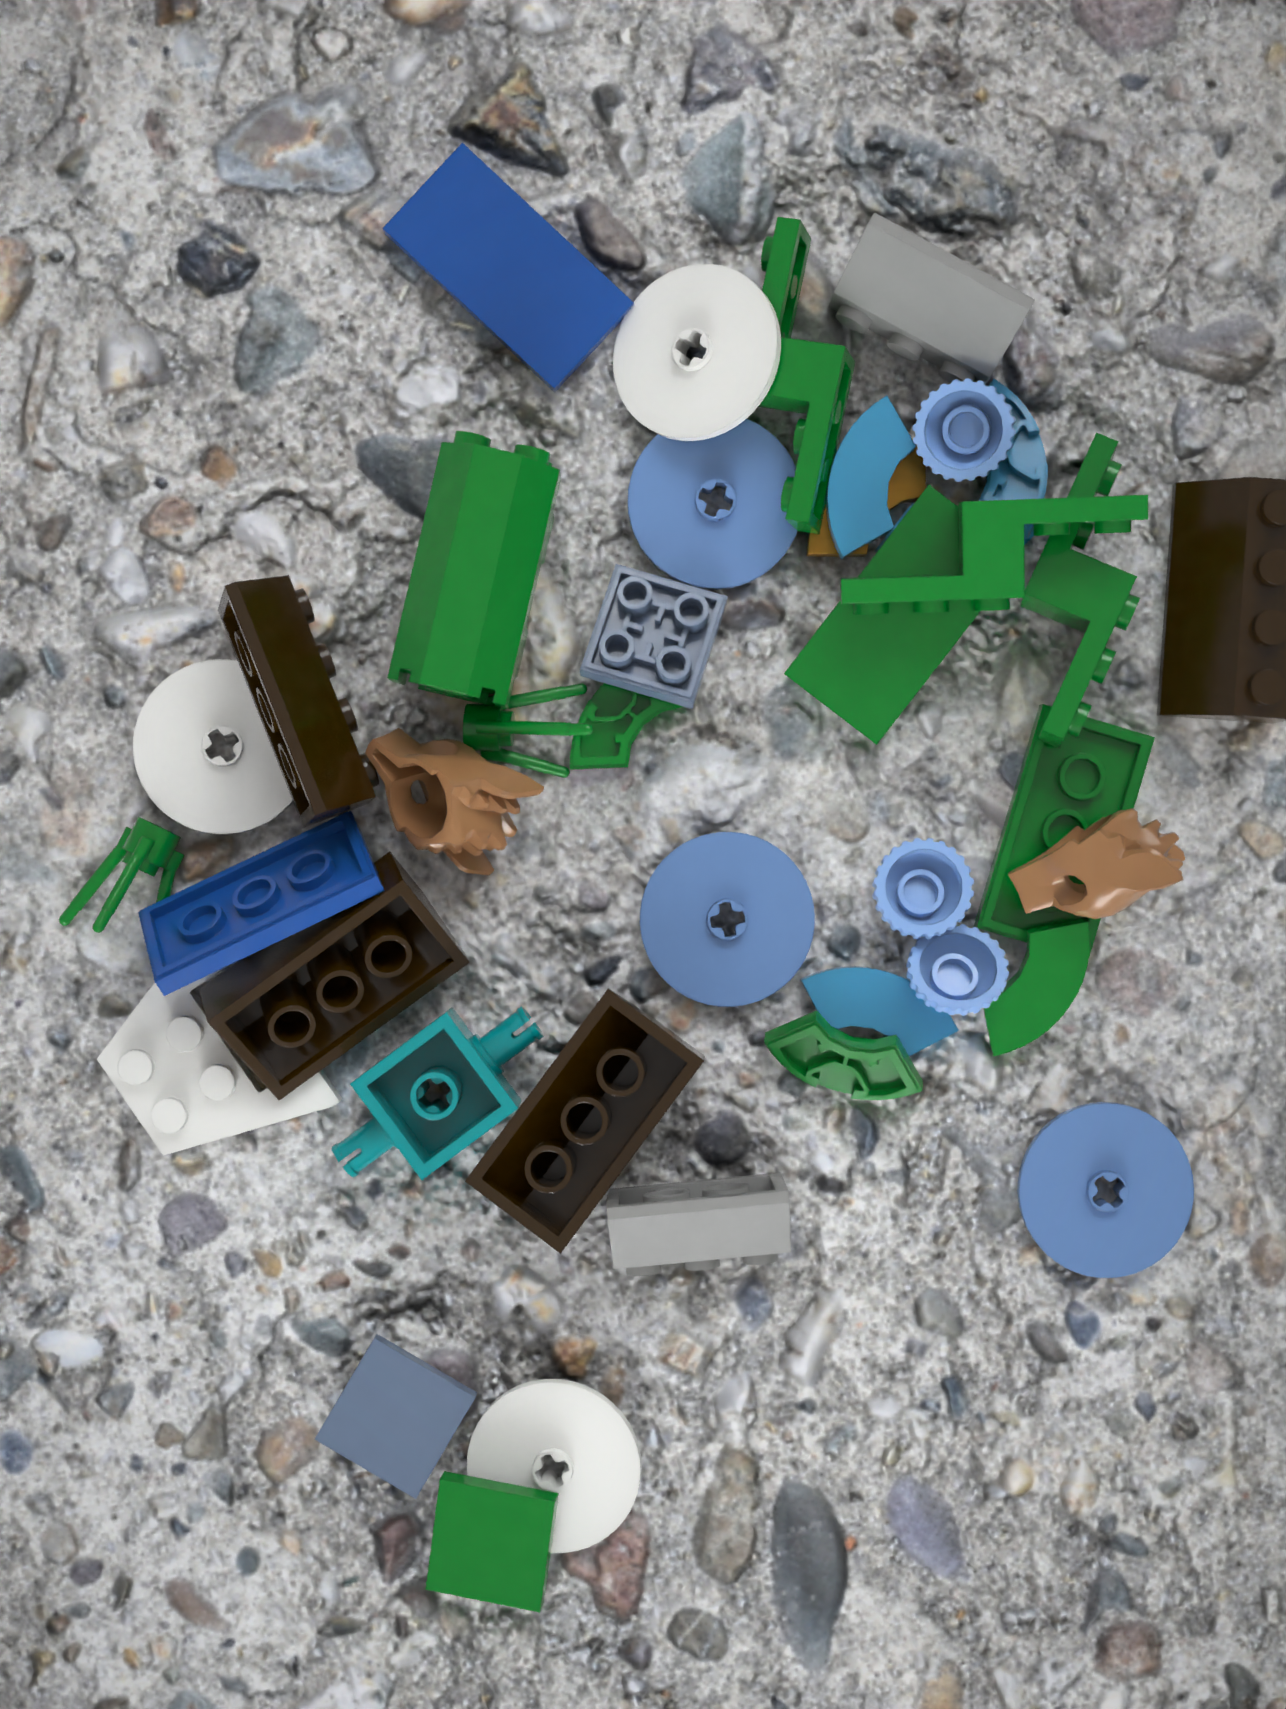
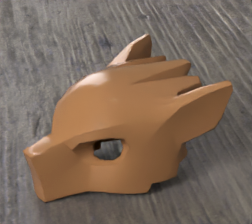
M397 728L384 736L372 739L365 752L385 784L389 811L396 831L404 832L410 843L417 850H429L434 854H439L443 851L461 871L470 874L488 876L493 873L494 868L482 850H504L507 846L505 836L514 837L517 832V828L508 812L512 814L520 813V805L516 798L536 796L544 790V786L530 777L506 766L488 762L473 748L458 740L441 739L420 744L402 729ZM416 780L419 781L425 795L426 802L424 804L417 803L412 798L411 786Z
M1133 808L1120 810L1107 817H1102L1085 830L1076 826L1047 851L1007 874L1019 894L1026 914L1054 906L1077 916L1092 919L1109 917L1128 908L1149 891L1164 889L1184 880L1179 868L1183 865L1182 861L1185 860V855L1175 845L1179 840V836L1175 832L1159 833L1161 823L1157 819L1142 826L1138 820V812ZM1068 875L1077 877L1084 884L1073 883L1068 878Z

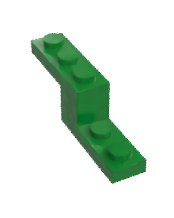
M777 217L774 236H767L763 244L761 268L763 272H766L762 291L771 302L780 325L781 355L773 384L758 407L807 414L806 419L800 418L795 428L793 452L799 456L794 477L788 476L785 480L781 495L782 512H787L785 519L797 531L820 534L826 506L830 470L837 453L855 361L846 346L791 338L811 237L800 219Z
M1096 432L1067 498L1096 497L1097 493L1109 496L1122 464L1112 460L1119 441ZM1070 522L1069 535L1049 536L1025 589V598H1022L1021 607L1085 633L1038 738L1057 748L1061 747L1066 733L1078 738L1092 705L1081 701L1090 680L1099 684L1103 683L1116 654V651L1106 647L1114 627L1126 631L1140 600V597L1130 594L1137 576L1072 550L1073 546L1082 550L1085 549L1094 529V522Z
M1148 495L958 502L959 574L840 578L841 604H853L854 615L888 614L889 602H913L914 613L949 612V600H973L974 611L1009 610L1010 598H1025L1024 524H1033V536L1069 535L1070 522H1094V534L1131 532V520H1148Z

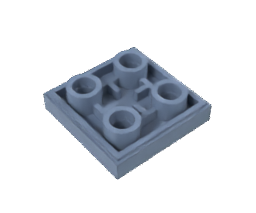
M615 564L580 667V676L693 709L724 615L728 596Z
M376 1334L314 1440L416 1499L475 1400L477 1392Z

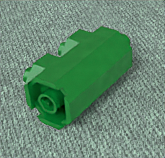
M456 431L453 443H441L387 678L392 682L405 685L407 675L410 674L408 682L419 684L418 689L479 704H487L488 695L494 694L493 703L497 707L508 709L514 680L518 677L527 639V624L541 565L545 561L554 522L553 511L561 481L560 469L552 467L553 464L549 462L550 453L545 450L517 444L514 447V452L491 448V439L467 431Z

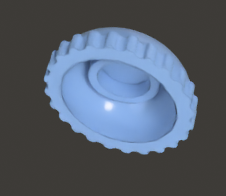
M970 378L962 382L959 379L952 380L951 384H941L937 391H931L929 398L921 402V410L916 412L915 418L917 421L912 428L915 431L913 443L918 447L917 455L923 458V464L926 467L930 466L932 468V473L936 475L941 474L946 480L954 478L956 482H962L964 479L974 481L978 476L985 477L989 474L990 470L998 469L1000 461L1007 459V451L1013 447L1012 437L1016 435V430L1013 428L1016 419L1011 415L1012 406L1005 402L1006 397L1004 394L997 393L996 387L986 386L985 382L980 380L974 382Z
M915 838L913 842L904 841L900 847H893L890 855L883 857L882 865H879L875 872L877 877H875L872 886L875 888L872 897L877 902L875 908L881 912L882 920L888 922L892 930H899L902 936L911 935L913 939L925 937L929 940L934 935L943 936L946 930L952 931L956 927V923L964 919V913L971 907L970 900L974 895V891L971 889L974 880L969 875L971 869L965 865L964 857L957 855L954 847H947L943 841L934 842L932 838H927L926 840Z
M961 924L952 931L946 930L943 936L934 935L929 940L925 937L917 939L915 947L911 948L906 963L908 968L906 977L910 979L909 986L916 991V997L923 999L926 1006L935 1008L937 1012L965 1016L971 1012L978 1013L981 1008H989L992 1001L998 1000L1007 984L1006 980L1009 976L1007 967L1009 962L1004 958L1005 951L999 948L998 941L992 940L987 932L982 933L977 927L969 928L967 925Z

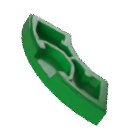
M606 683L602 684L588 701L579 718L578 723L592 725L593 733L588 736L573 735L570 751V770L628 768L631 746L643 726L661 713L684 707Z
M1086 917L1027 929V951L1018 972L1007 981L998 1000L992 1001L989 1008H983L993 1056L1011 1052L1036 1040L1058 1022L1068 1010L1079 992L1088 966L1090 933Z
M817 1010L765 1032L764 1043L780 1064L793 1075L815 1088L817 1085H821L835 1091L851 1094V1099L857 1100L896 1099L923 1091V1080L897 1035L878 1039L852 1037L832 1027Z

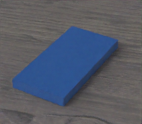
M463 143L458 146L382 228L384 234L553 392H556L590 356L634 305L631 299Z
M347 811L140 910L138 914L154 981L162 994L166 996L385 890L361 829L353 813Z

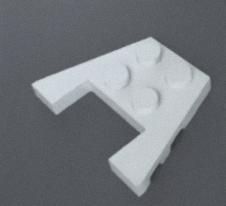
M230 965L166 996L162 994L154 982L97 1058V1061L163 1156L327 1109L342 1100V1097L323 1070L319 1071L281 1100H278L268 1088L261 1089L241 1058L207 1022L203 1003L195 993V989Z

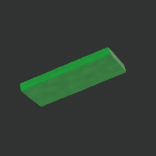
M928 485L858 577L959 574L958 506L931 485ZM840 600L784 674L877 745L980 611H974L973 600H949V612L914 613L913 602H889L888 614L854 615L853 604H841Z
M1045 704L1039 705L973 927L1027 943L1028 928L1082 918V916L1062 911L1054 906L1026 914L1019 894L1007 873L1047 851L1076 826L1085 830L1102 817H1107L1120 810L1134 809L1155 737L1087 717L1078 738L1066 733L1061 747L1057 748L1038 739L1052 707ZM1068 875V878L1073 883L1084 884L1077 877ZM1086 917L1089 924L1090 953L1101 918L1092 919Z

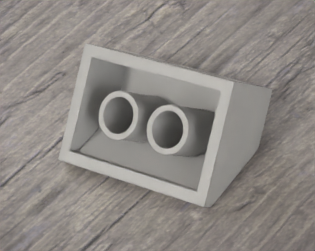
M874 212L833 292L828 307L837 312L836 319L849 329L863 334L869 329L888 339L887 346L897 355L910 361H918L921 357L940 368L939 375L949 383H952V380L959 379L962 382L970 378L974 382L980 380L986 384L1026 318L1035 299Z
M780 1172L611 1188L607 1191L606 1211L613 1269L626 1268V1274L629 1276L657 1274L662 1271L661 1265L684 1263L686 1270H709L720 1266L719 1259L743 1257V1263L747 1265L770 1264L778 1261V1253L791 1252L789 1190Z

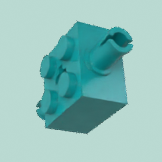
M520 1006L516 1009V1012L480 1037L478 1034L473 1035L454 1008L451 1007L357 1077L350 1085L370 1110L373 1118L340 1143L332 1146V1152L338 1162L356 1149H361V1152L350 1159L343 1166V1169L351 1177H356L361 1170L392 1147H396L420 1179L423 1180L516 1111L522 1100L502 1074L504 1072L502 1065L537 1039L540 1040L544 1037L536 1022L517 1036L513 1035V1032L530 1020V1014L523 1006ZM427 1079H431L435 1084H440L444 1081L449 1085L451 1090L446 1095L448 1104L445 1105L440 1099L432 1102L426 1099L424 1094L430 1088Z

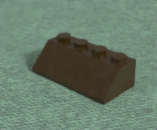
M1242 477L1173 484L1157 716L1270 724L1286 721V479Z
M289 575L238 581L225 585L218 612L303 828L369 804L376 798L373 787L379 786L378 774L365 753L359 755L351 734L358 731L356 718L346 698L338 700L330 678L336 676L335 665L327 646L324 643L316 645L308 624L314 622L315 617L306 592L303 588L294 590Z
M390 851L374 862L385 891L239 960L199 989L207 1022L278 1100L284 1098L470 963L468 957L425 894Z
M608 988L465 1182L561 1254L702 1065L705 1056L659 1021Z

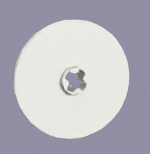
M695 264L675 269L663 275L640 293L635 299L633 307L627 312L620 324L614 344L613 372L621 400L632 416L642 425L669 439L699 441L728 432L742 423L756 410L773 384L781 355V332L776 312L768 297L753 281L729 267L716 264ZM702 345L706 349L702 359L693 357L690 360L686 356L690 346L698 348Z
M214 659L186 666L163 680L147 698L139 713L134 729V764L140 782L148 796L171 819L195 831L216 835H231L251 831L267 824L279 816L293 802L237 660ZM220 732L225 738L233 735L238 738L239 742L232 747L236 755L233 760L226 762L221 756H217L212 760L208 757L207 752L214 747L210 737L215 733Z
M541 1379L530 1381L508 1390L498 1397L484 1412L476 1425L469 1443L467 1453L468 1476L559 1493L551 1553H568L582 1550L599 1543L612 1534L631 1511L640 1486L641 1453L630 1423L617 1406L607 1397L577 1382L563 1379ZM551 1454L555 1462L565 1460L567 1464L563 1470L562 1477H557L553 1470L543 1471L541 1469L546 1460V1455Z

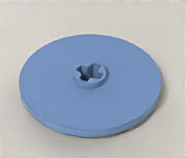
M745 419L738 426L724 434L699 441H679L657 434L639 456L630 478L627 504L634 537L646 557L660 571L680 583L712 590L729 589L747 584L773 568L785 555L797 534V530L785 519L787 512H782L781 495L785 480L788 476L794 477L796 466L781 442L768 430L749 419ZM714 487H720L725 490L724 501L731 504V508L729 511L719 509L715 517L709 516L705 513L706 502L699 499V495L701 492L711 494Z
M717 832L702 835L685 842L670 852L651 875L644 890L640 908V931L643 945L649 960L658 974L682 995L694 1001L718 1007H735L755 1003L769 997L784 987L805 961L810 950L815 927V912L811 892L804 876L795 863L771 843L756 836L738 832ZM724 902L730 903L732 911H742L743 922L735 924V934L725 936L721 927H712L710 923V917L719 914V904Z
M1096 1102L1080 1105L1059 1114L1038 1132L1023 1157L1018 1176L1017 1194L1021 1216L1028 1232L1036 1244L1050 1258L1061 1266L1085 1276L1117 1278L1143 1271L1161 1260L1175 1246L1182 1236L1192 1212L1194 1182L1191 1166L1182 1145L1164 1124L1150 1114L1132 1106L1114 1102ZM1100 1177L1105 1178L1109 1182L1114 1181L1116 1178L1118 1180V1183L1113 1187L1114 1194L1117 1197L1110 1203L1102 1198L1096 1201L1093 1200V1197L1098 1193L1094 1182Z

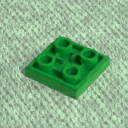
M444 1471L439 1481L426 1590L540 1613L545 1598L559 1493Z

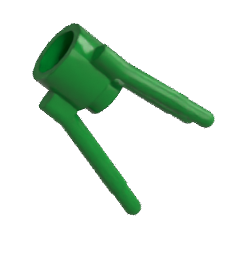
M580 683L511 695L508 709L583 695L587 692V686ZM488 696L487 704H466L463 716V743L475 751H480L481 756L487 761H500L544 774L547 773L566 778L570 774L569 768L543 759L506 750L502 746L512 747L514 734L588 736L593 733L592 725L585 723L515 721L513 711H504L507 708L497 707L493 703L494 696Z
M138 817L132 829L129 827L125 828L118 844L70 902V905L60 916L59 923L66 926L73 920L121 860L126 863V866L92 926L95 932L100 933L105 929L138 870L155 877L159 867H162L163 872L156 902L171 896L176 872L185 856L175 851L181 837Z

